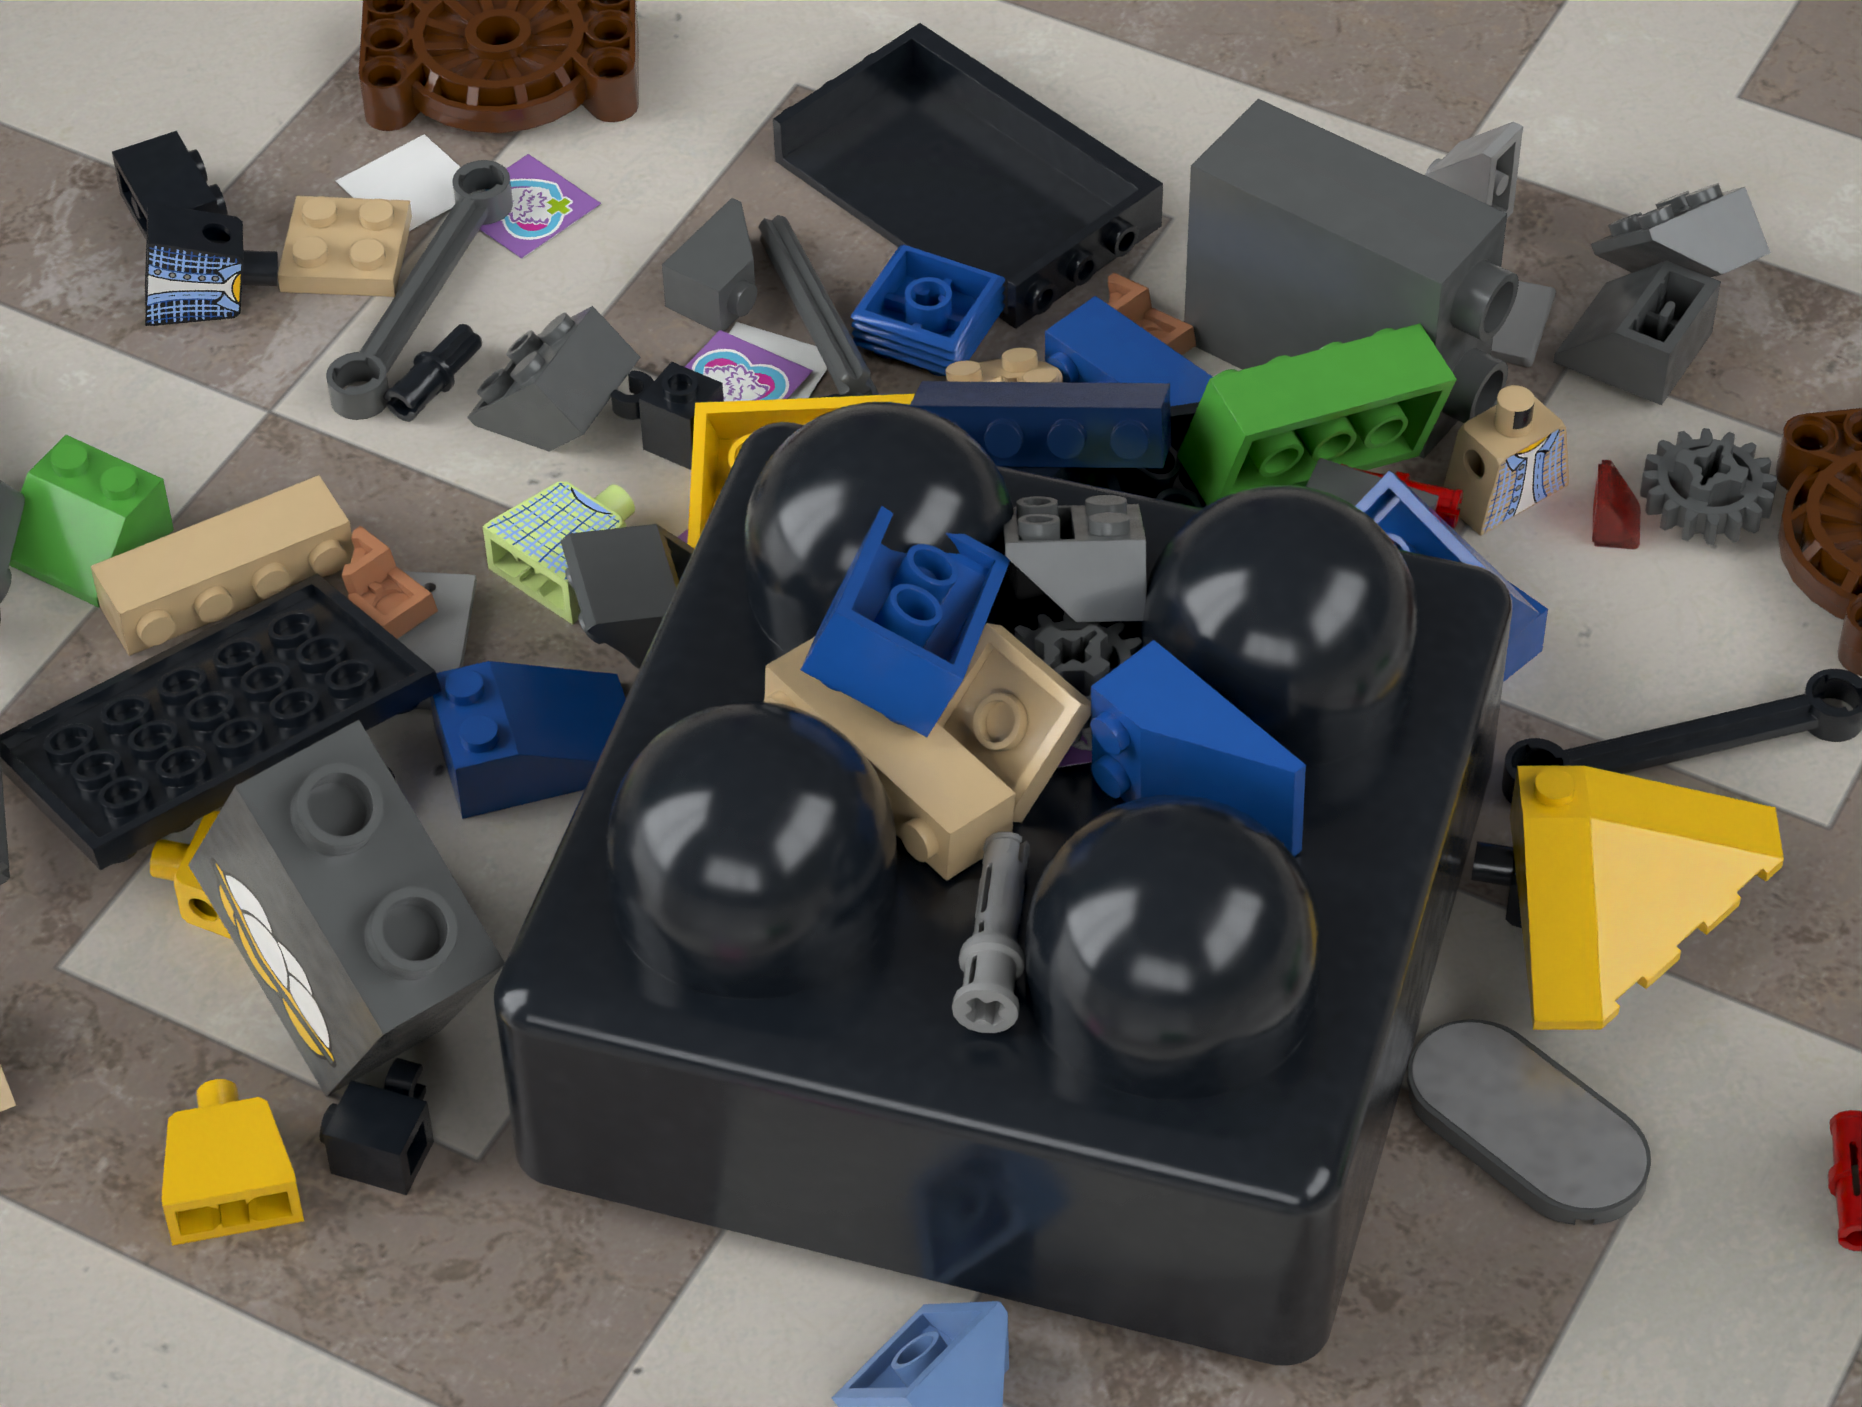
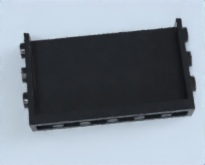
M918 23L876 52L867 55L862 61L836 78L827 81L821 88L795 105L786 108L781 114L773 118L775 162L897 247L907 245L1004 277L1005 282L1003 286L1005 291L1002 294L1005 295L1003 301L1005 308L998 317L1015 329L1035 315L1046 312L1059 298L1076 286L1087 283L1096 272L1117 257L1125 256L1132 250L1134 245L1162 226V182L921 23Z

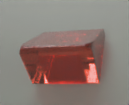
M1602 460V463L1598 464L1593 498L1592 542H1594L1596 547L1638 549L1640 546V504L1611 460Z

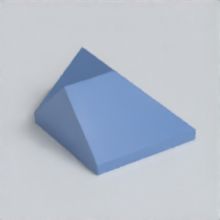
M1000 1301L924 1304L832 1397L833 1401L838 1407H1003L1004 1374L1009 1370L1007 1310Z

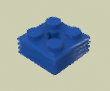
M901 245L851 314V318L854 319L851 323V326L854 328L852 331L853 341L856 346L874 351L876 355L882 358H895L925 368L934 375L946 376L947 366L958 361L970 360L1005 308L1003 303L1005 295L1002 294L1005 291L1003 286L1005 278L920 249Z

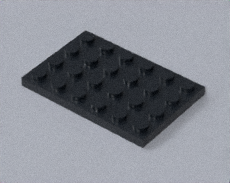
M317 573L0 734L2 772L99 870H102L112 864L127 861L138 850L171 833L186 830L197 819L224 806L236 785L351 723L359 720L365 731L395 715L412 711L420 702L441 692L436 671Z

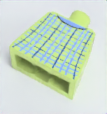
M567 481L556 482L490 520L483 526L488 569L569 623L574 624L578 620V615L581 611L575 590L566 578L565 570L568 566L560 541L570 533L626 527L625 520L635 512L634 502L623 488L615 484H611L595 498H592Z

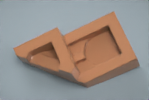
M1117 273L1108 276V305L1181 355L1196 346L1193 326L1152 308L1149 288Z
M362 526L353 530L351 540L354 551L351 563L344 564L342 578L348 592L347 598L397 639L438 612L432 593L396 566L392 552L387 545Z

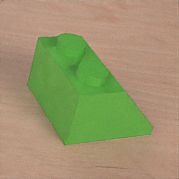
M65 435L26 475L21 490L25 497V504L9 566L99 608L100 605L91 566L165 537L174 530L164 479L71 436Z

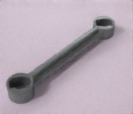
M478 160L467 163L456 171L452 180L455 205L359 352L345 354L334 360L328 367L326 379L331 406L340 416L352 420H363L378 415L387 407L386 403L389 401L384 400V395L389 389L388 371L481 226L504 219L512 210L513 198L510 175L503 165L494 161ZM490 189L483 192H477V190ZM354 382H367L366 384L360 386H348L346 389H343L345 386Z

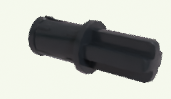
M459 324L432 352L422 351L418 353L414 358V366L385 392L384 400L389 401L386 403L389 410L403 421L410 422L414 420L441 391L447 392L453 387L455 383L454 374L482 347L481 337L474 333L469 325Z

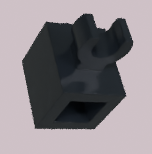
M671 362L655 381L644 372L632 370L628 374L629 392L634 395H627L621 391L614 390L611 393L612 411L623 419L641 420L643 450L691 470L695 403L724 402L723 383L674 362Z
M396 1058L388 1071L383 1089L351 1080L339 1104L332 1103L327 1108L321 1122L319 1137L321 1143L325 1144L331 1174L403 1195L408 1194L434 1143L428 1103L423 1100L427 1090L426 1085L416 1083L423 1071L422 1064Z

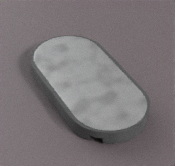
M1467 1019L1449 1022L1431 1030L1415 1046L1409 1059L1407 1083L1409 1098L1416 1115L1430 1129L1535 1211L1557 1222L1575 1225L1576 1219H1594L1593 1225L1612 1222L1630 1212L1641 1200L1646 1189L1651 1166L1650 1148L1641 1129L1621 1110L1522 1035L1495 1022Z

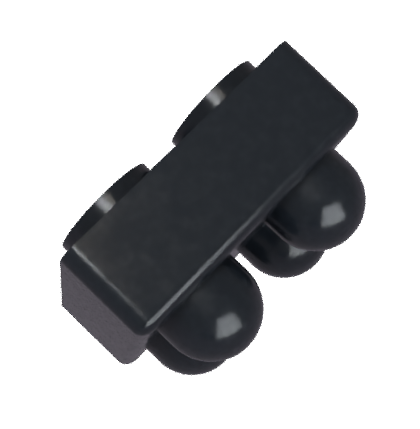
M865 402L849 405L823 414L805 425L778 422L757 429L749 435L739 450L495 985L494 1006L515 1151L520 1167L529 1177L548 1186L1279 1366L1295 1365L1309 1360L1322 1350L1330 1336L1491 775L1512 617V599L1508 588L1498 576L1482 567L1399 550L1387 533L1369 515L1335 495L1309 487L1264 485L1224 496L1204 508L1183 505L997 466L976 440L950 420L926 409L892 402ZM1042 496L1058 500V506L1085 505V500L1092 496H1121L1127 499V504H1139L1146 537V605L1143 621H1121L1126 624V639L1140 638L1143 642L1142 648L1155 640L1306 765L1302 851L1293 857L1284 843L1265 826L1248 814L1227 804L1189 795H1156L1126 802L1121 797L1113 798L1100 788L1091 771L1092 762L1058 767L1022 823L1013 822L1012 833L1022 836L1021 843L1027 841L1030 845V856L1024 881L1025 888L1021 920L1017 936L1018 943L1025 954V968L1022 975L1015 980L1014 995L1018 998L1019 1015L1015 1024L1005 1031L997 1033L973 1031L956 1020L953 1016L952 1003L956 991L963 985L964 972L960 969L959 953L963 943L974 932L983 858L947 881L926 861L920 862L907 851L902 839L896 835L889 798L878 774L865 755L845 734L825 720L798 708L764 701L765 666L816 636L881 506L894 513L881 541V544L891 550L907 553L914 545L927 544L937 547L945 553L960 554L955 544L946 535V533L966 534L1005 555L1004 524L1012 519L1015 511L1014 507H1017V500L1025 497ZM1010 561L986 623L1001 625L1015 637V628L1019 625L1028 627L1033 631L1038 629V615L1044 613L1055 623L1063 621L1065 611ZM1120 621L1101 622V626L1108 628Z

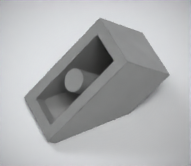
M1511 122L1460 141L1443 159L1438 158L1434 160L1427 169L1425 176L1507 213L1508 218L1514 210L1523 126Z

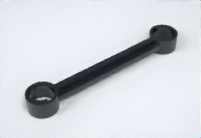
M1826 669L1815 673L1808 680L1805 693L1565 750L1556 743L1546 739H1524L1511 746L1506 753L1502 792L1508 802L1512 804L1517 766H1588L1624 774L1803 731H1808L1815 737L1825 741H1847L1856 737L1862 731V679L1847 670ZM1831 698L1844 701L1853 710L1848 711L1846 707L1828 705L1822 699Z

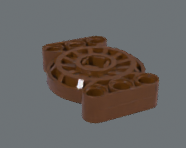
M363 0L359 79L366 122L371 127L382 131L399 130L407 126L422 112L425 116L446 126L470 132L506 133L528 130L554 122L574 111L581 104L596 119L601 121H624L632 117L637 112L639 106V28L636 0Z
M1862 408L1801 414L1788 420L1784 426L1776 466L1777 480L1783 488L1788 490L1778 533L1781 559L1793 582L1812 602L1835 617L1844 620L1838 646V659L1845 669L1862 676Z

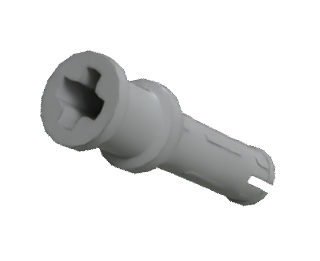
M997 832L986 838L983 847V868L976 904L974 932L963 943L959 953L960 969L964 972L962 987L956 991L953 998V1016L961 1025L981 1033L1005 1031L1015 1024L1019 1015L1018 998L1014 995L1015 980L1022 975L1025 968V954L1018 943L1017 936L1021 920L1025 888L1024 881L1030 856V845L1027 841L1021 843L1022 836L1012 832Z

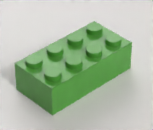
M1421 323L1397 330L1393 328L1382 329L1370 337L1347 343L1332 342L1319 350L1293 357L1288 355L1278 356L1266 364L1240 371L1228 369L1209 379L1177 457L1206 505L1235 492L1264 485L1306 487L1319 457L1366 471L1418 457L1457 378Z

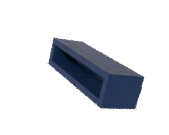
M922 381L910 403L912 406L936 413L965 430L984 448L997 466L1163 468L1171 446L1170 383Z

